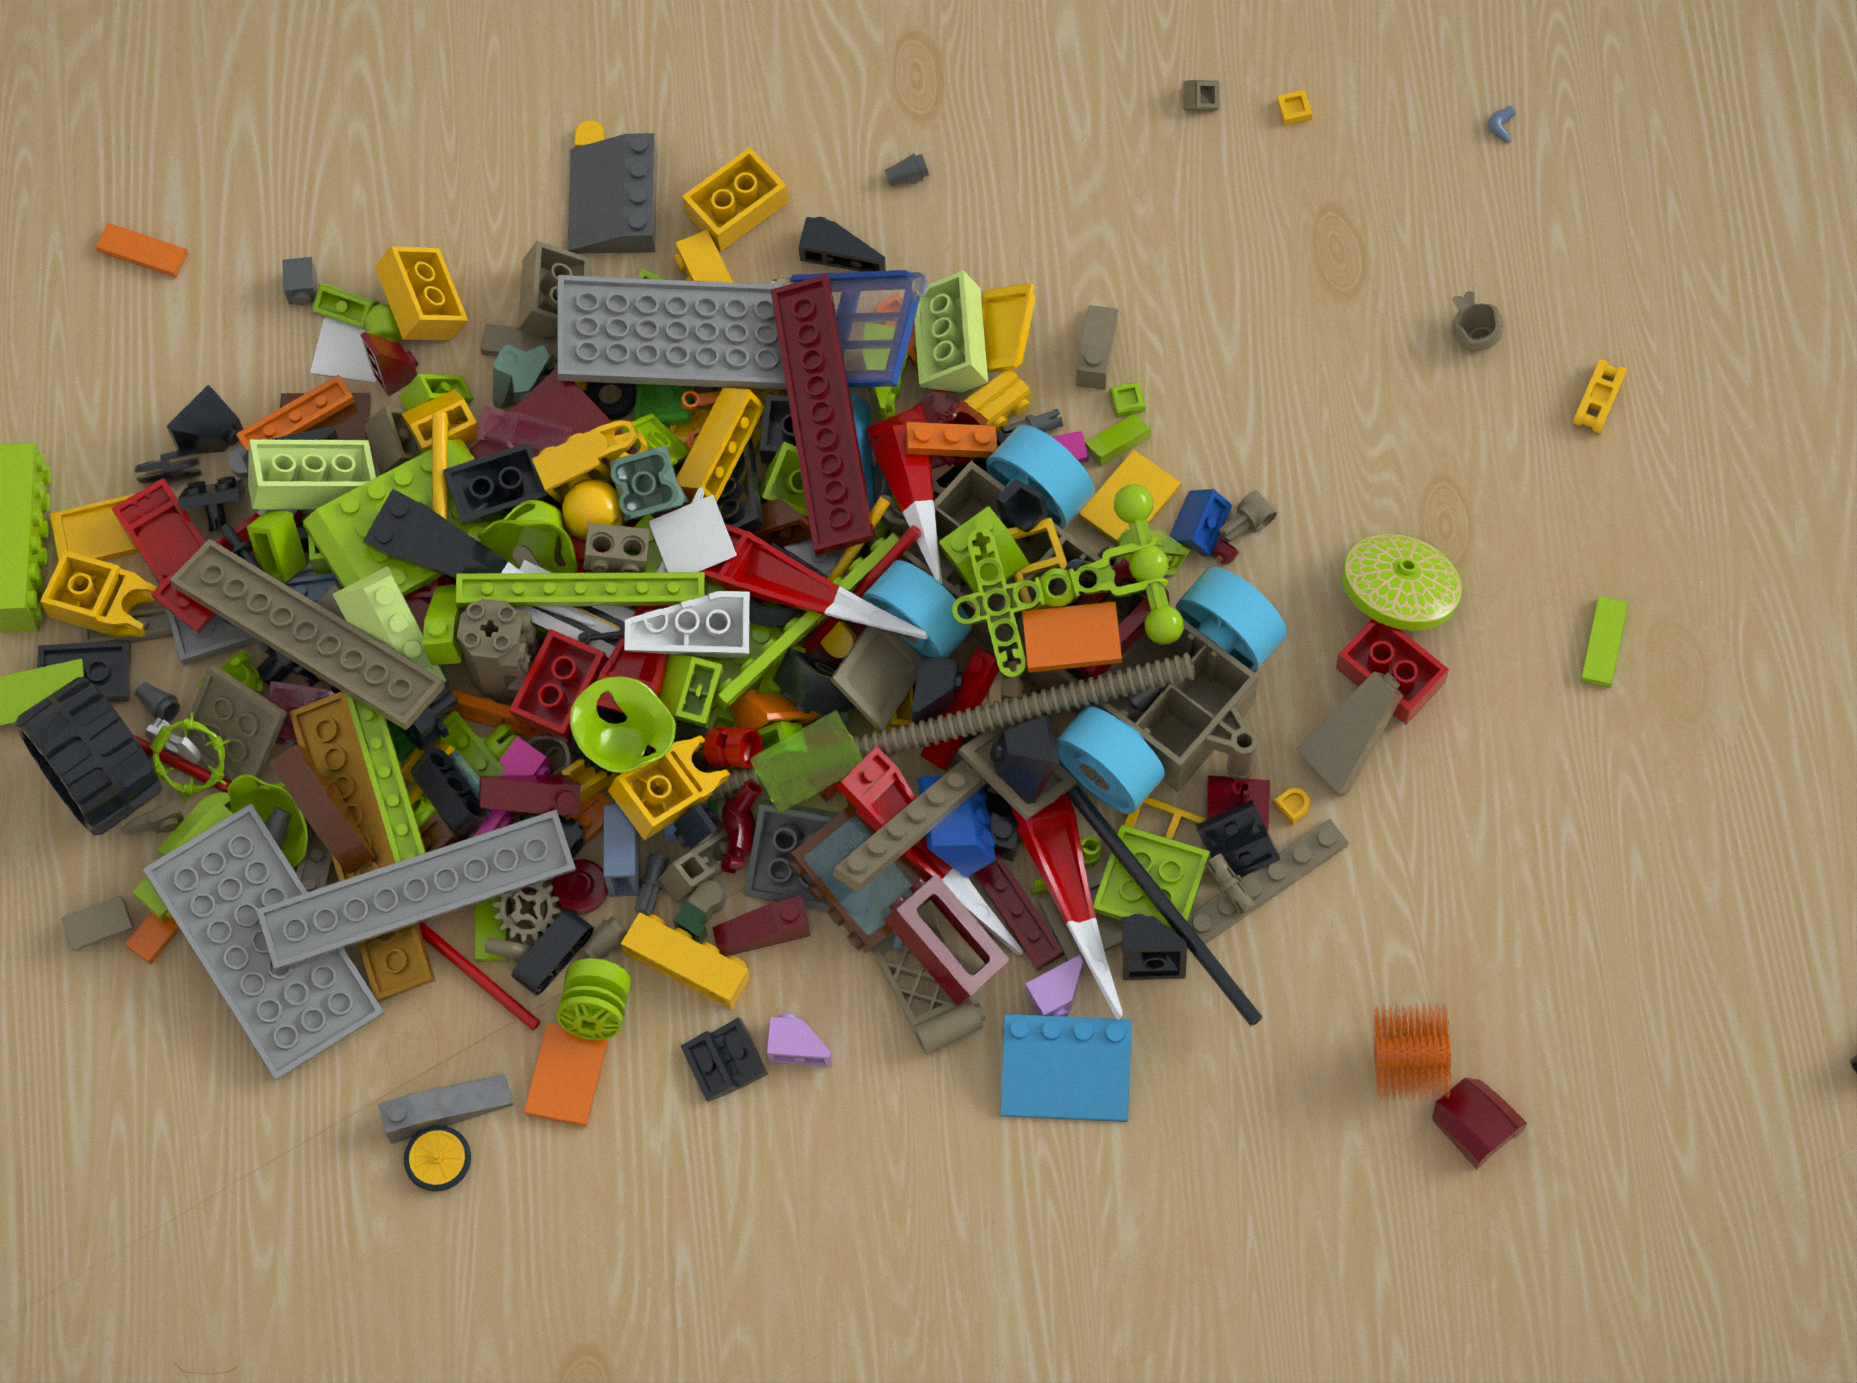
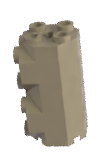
M481 599L468 605L467 609L460 615L457 639L472 684L482 693V696L489 697L497 703L512 705L539 652V639L535 638L536 628L532 626V614H528L527 610L514 609L507 601Z

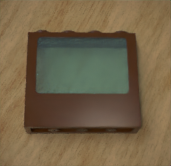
M851 803L787 855L790 860L788 866L799 878L803 876L810 884L808 890L818 902L823 900L830 910L827 913L837 926L843 925L850 933L847 938L858 951L863 949L866 953L893 932L883 920L892 912L889 906L901 895H904L906 899L913 893L909 888L919 879L924 877L928 881L930 878L904 855H901L859 892H856L834 877V868L877 832L855 812L857 808ZM927 898L917 907V911L926 905L930 899Z

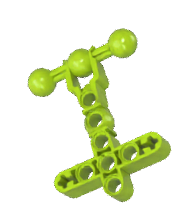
M1132 484L1121 488L1114 498V510L1122 521L1129 523L1133 543L1105 550L1102 559L1081 566L1076 572H1074L1073 568L1069 569V571L1062 568H1052L1046 571L1040 579L1039 577L1035 578L1036 582L1026 580L1007 585L997 542L993 533L986 528L972 530L968 536L967 545L979 592L958 598L953 604L952 613L954 618L965 626L987 621L997 664L1003 675L1009 678H1017L1025 672L1027 667L1015 614L1035 609L1040 603L1042 607L1046 606V604L1052 607H1064L1070 604L1075 597L1080 598V593L1093 595L1111 592L1114 597L1120 598L1146 591L1151 609L1144 622L1147 636L1154 643L1160 645H1169L1180 638L1184 630V620L1179 611L1169 606L1164 588L1170 583V581L1164 578L1169 568L1168 558L1165 552L1156 546L1159 538L1151 537L1147 521L1153 509V498L1150 492L1143 486ZM983 535L985 539H990V542L986 544L987 554L990 556L994 553L995 558H984L979 562L976 561L977 557L983 558L979 546L973 547V543L978 541L977 536ZM1131 554L1129 570L1138 583L1117 587L1114 582L1115 571L1111 569L1109 561ZM986 565H994L998 568V575L992 581H986L981 577V570ZM1085 572H1092L1097 577L1096 584L1091 588H1084L1079 583L1080 576ZM1057 579L1063 580L1067 585L1065 593L1060 596H1054L1049 592L1050 583ZM1030 587L1036 591V598L1032 603L1025 604L1019 600V592L1023 588ZM1001 595L1005 598L1006 605L1001 611L995 612L989 608L988 602L992 596ZM972 603L975 606L974 616L970 619L961 618L958 614L961 604ZM1002 625H1008L1013 628V637L1007 642L999 641L996 637V631ZM1017 644L1018 649H1012V653L1016 660H1021V664L1016 666L1017 671L1011 672L1009 667L1004 668V663L1008 662L1007 652L1003 651L1000 653L999 648H1009Z

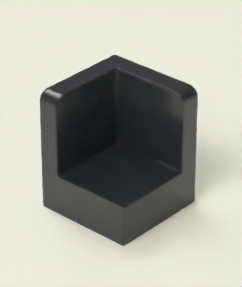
M1017 479L995 498L1001 519L1026 533H1029L1048 515L1043 495Z

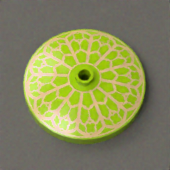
M1385 533L1361 539L1348 551L1341 570L1344 590L1353 604L1375 621L1401 630H1428L1444 624L1455 613L1462 596V582L1451 561L1428 543L1406 535Z

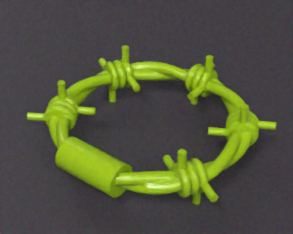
M190 712V718H185L168 727L162 726L150 745V748L153 750L152 761L154 770L158 778L169 784L174 790L184 794V801L187 802V796H192L194 793L212 787L217 782L226 786L227 783L221 780L224 777L225 749L223 745L230 742V739L223 741L221 736H217L203 724L194 721L193 712ZM183 728L184 736H187V730L192 731L195 729L206 733L210 737L211 741L206 743L205 746L212 744L213 749L217 751L219 764L216 769L210 765L208 766L213 772L210 775L211 778L204 785H194L193 778H190V784L185 783L182 785L171 781L166 773L173 769L171 767L166 770L164 765H161L158 753H161L172 735L173 729Z

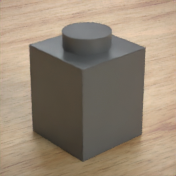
M312 257L282 260L284 292L288 303L306 305L309 302H314L317 294V278Z

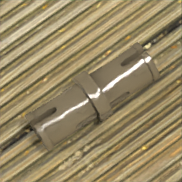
M1221 853L1204 864L1219 884L1220 892L1226 894L1240 916L1257 905L1241 883L1242 878L1240 875L1236 876Z

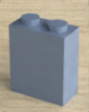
M613 802L611 805L604 806L605 883L610 897L638 896L641 889L639 882L641 879L640 834L619 805Z

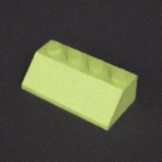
M964 270L923 286L914 319L919 385L922 388L965 392L988 383L980 287Z
M249 440L248 488L252 509H317L376 478L369 440Z
M388 566L333 593V597L348 623L444 680V682L447 681L440 665L430 664L422 645L423 632Z

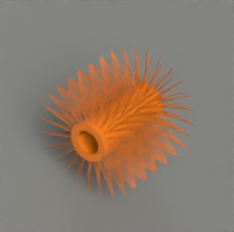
M1424 1003L1422 1013L1420 1012V1021L1419 1006L1417 1004L1414 1022L1412 1005L1408 1021L1406 1007L1402 1019L1399 1009V1016L1394 1021L1397 1013L1396 1004L1393 1013L1394 1028L1396 1027L1395 1033L1392 1024L1391 1005H1389L1387 1020L1390 1018L1388 1026L1386 1024L1385 1006L1383 1005L1381 1020L1379 1008L1377 1007L1374 1017V1023L1376 1022L1374 1028L1375 1072L1377 1069L1378 1097L1382 1087L1384 1088V1077L1386 1088L1389 1086V1072L1392 1082L1393 1100L1397 1090V1084L1394 1086L1396 1078L1398 1081L1399 1099L1401 1098L1403 1085L1405 1097H1407L1409 1086L1411 1085L1410 1090L1413 1095L1417 1082L1414 1095L1415 1100L1417 1091L1419 1093V1087H1421L1423 1082L1420 1092L1421 1100L1423 1089L1425 1094L1424 1080L1426 1081L1427 1100L1432 1080V1096L1434 1099L1437 1079L1439 1098L1443 1081L1446 1096L1451 1076L1452 1056L1447 1027L1446 1005L1444 1006L1441 1020L1440 1008L1438 1007V1013L1434 1022L1437 1003L1434 1012L1432 1007V1016L1428 1021L1431 1011L1430 1003L1426 1023ZM1450 1083V1087H1449V1091H1448V1098H1449V1095H1450L1451 1083ZM1389 1088V1090L1387 1091V1097H1386L1387 1101H1388V1099H1389V1094H1390V1091H1391L1390 1088Z

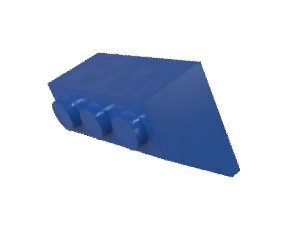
M942 776L919 777L917 779L919 795L925 792ZM983 787L926 834L928 849L966 878L996 860L993 847L995 846V841L991 835L989 824L991 817L986 806L987 794Z

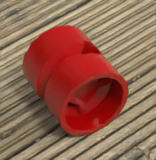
M716 726L712 727L705 737L704 754L706 760L712 766H733L735 768L750 769L759 763L762 755V739L758 731L753 728Z

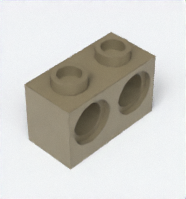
M588 522L583 569L591 570L594 573H645L650 529ZM602 548L605 549L607 552L601 553L597 552L595 549ZM631 551V552H635L637 555H636V556H630V555L626 554L625 552Z

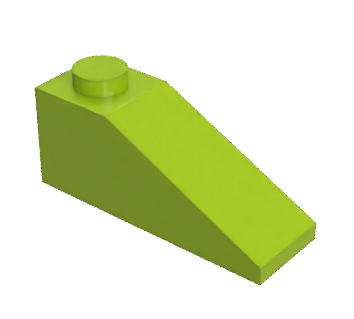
M456 585L436 586L424 620L422 645L431 665L462 663V651L457 639L460 615L466 610V607H457Z

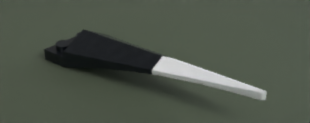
M392 489L363 540V544L392 559L455 579L457 574L524 573L422 502H417L395 489ZM536 606L591 627L596 626L595 621L573 606Z

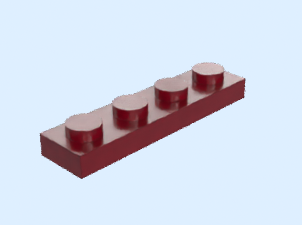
M997 851L995 852V861L973 874L1038 971L1062 957L1064 950Z

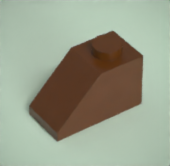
M778 498L761 504L764 525L752 530V534L770 545L778 543L782 547L811 538L809 521L783 499Z

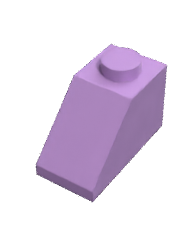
M1081 954L1025 983V993L1038 1015L1066 1017L1069 1015L1068 1011L1072 1009L1083 971L1084 959Z
M779 1014L778 1017H770L767 1047L769 1062L832 1067L831 1051L802 1019H797V1016L792 1014Z

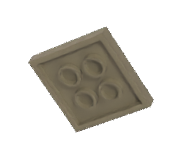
M215 665L208 668L190 711L193 712L194 721L203 724L217 736H221L223 741L230 739V742L223 745L225 749L223 773L224 776L232 781L244 774H250L260 779L288 713ZM183 729L180 737H187L200 751V760L216 769L219 764L217 751L213 749L212 744L205 746L206 743L211 741L210 737L206 733L195 729L192 731L187 730V736H184Z

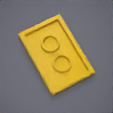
M1134 449L1079 513L1081 520L1116 545L1122 532L1125 529L1130 530L1129 523L1122 521L1114 510V498L1121 488L1137 484L1150 492L1153 498V509L1147 518L1149 525L1181 487L1180 481Z

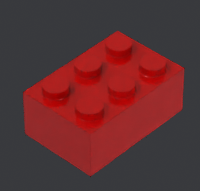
M1371 619L1338 654L1336 669L1358 687L1374 671L1383 675L1389 673L1400 684L1397 689L1403 695L1393 715L1405 725L1446 683L1449 671L1445 665L1400 629L1386 626L1374 619Z
M550 629L509 711L517 721L571 744L570 713L572 706L578 696L597 681L601 670L609 658L605 652Z

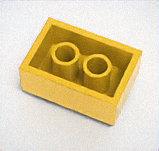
M749 147L682 196L684 213L701 232L708 229L716 248L722 252L788 203L786 184Z
M391 246L374 266L403 340H452L468 322L440 248Z

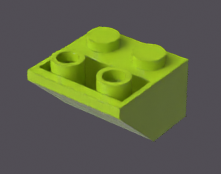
M669 654L662 692L659 693L658 698L665 704L675 720L707 728L718 692L717 689L722 678L723 665L693 656Z

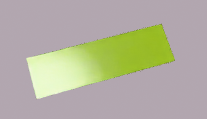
M82 659L0 676V726L15 723L18 715L75 678L83 677Z

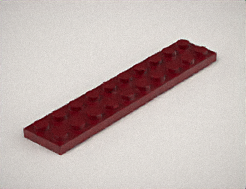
M825 274L771 289L813 550L816 555H821L874 541L872 518L830 279Z

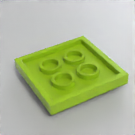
M1121 824L1118 836L1188 922L1206 869L1204 864L1209 860L1210 851ZM1111 852L1093 904L1094 912L1122 921V917H1129L1133 914L1155 916L1175 932Z

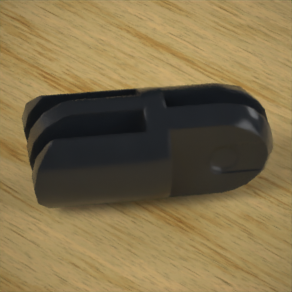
M196 447L160 454L159 460L135 466V473L159 468L163 469L162 471L139 476L136 478L137 481L143 484L164 478L167 483L202 476L201 469L178 474L172 473L173 471L200 464L198 458H189L170 463L171 459L197 453Z

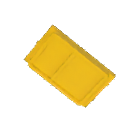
M1033 283L983 290L981 301L988 373L1017 369L1022 364L1036 296L1033 294L1035 287Z
M135 494L50 513L51 529L54 534L58 561L64 550L101 561L139 553L112 511L114 506Z

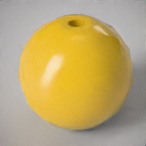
M598 479L585 480L571 488L565 496L562 515L567 529L574 536L586 540L588 522L622 526L624 515L619 506L617 490L612 485Z

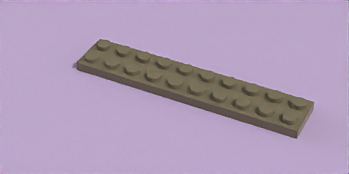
M208 539L169 580L174 589L404 730H407L445 688L444 680L211 539Z

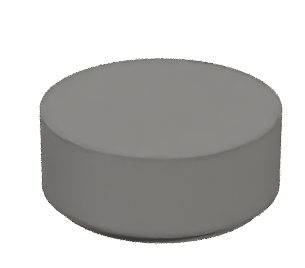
M243 447L236 448L231 452L228 464L234 475L247 478L248 471L242 459V456L246 454Z

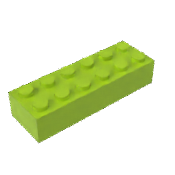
M35 443L0 444V629L3 633L39 632V623L44 620V608L40 600L41 593H44L46 590V579L42 575V570L48 561L47 550L44 548V538L49 537V524L45 517L46 511H50L51 507L50 495L47 493V484L52 483V470L50 466L46 465L45 456L43 453L40 454Z

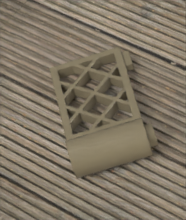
M927 922L929 928L935 933V935L941 940L942 943H945L938 927L936 925L930 927L929 923ZM894 938L872 949L881 970L926 1055L983 1028L982 1021L986 1020V1016L978 1002L973 1004L967 998L957 1006L953 1000L950 1002L940 1000L938 997L942 988L939 984L933 997L917 993L922 979L933 983L937 982L931 975L924 973L925 968L923 965H921L919 971L903 967L907 955H913L906 946L902 945L897 949L903 952L899 965L886 962L882 956L883 953L893 949ZM890 970L896 971L894 977ZM901 973L916 977L912 991L898 986L897 982ZM904 996L909 997L908 1003ZM914 999L931 1003L928 1012L915 1018L911 1011Z

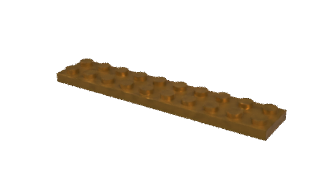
M341 691L290 711L289 714L298 744L306 748L319 774L334 780L376 857L352 874H348L332 855L339 882L394 864L395 860L345 693ZM419 923L358 943L371 990L377 1002L436 981Z

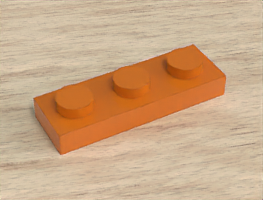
M906 422V454L989 458L997 449L996 426Z

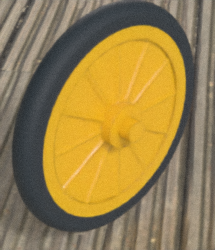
M433 1126L421 1130L409 1141L404 1154V1166L408 1177L414 1184L428 1191H444L454 1187L466 1176L471 1164V1150L467 1140L457 1130L447 1126Z

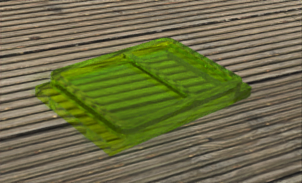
M837 710L750 758L756 774L760 777L770 796V800L774 803L779 813L796 806L844 779L863 760L853 741V737L849 734Z

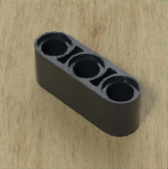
M430 747L412 767L411 775L451 830L458 835L467 836L486 816L487 808L479 807L478 794L451 758L440 748Z
M570 908L566 909L518 962L512 971L511 977L535 996L540 995L586 944L594 932V927Z

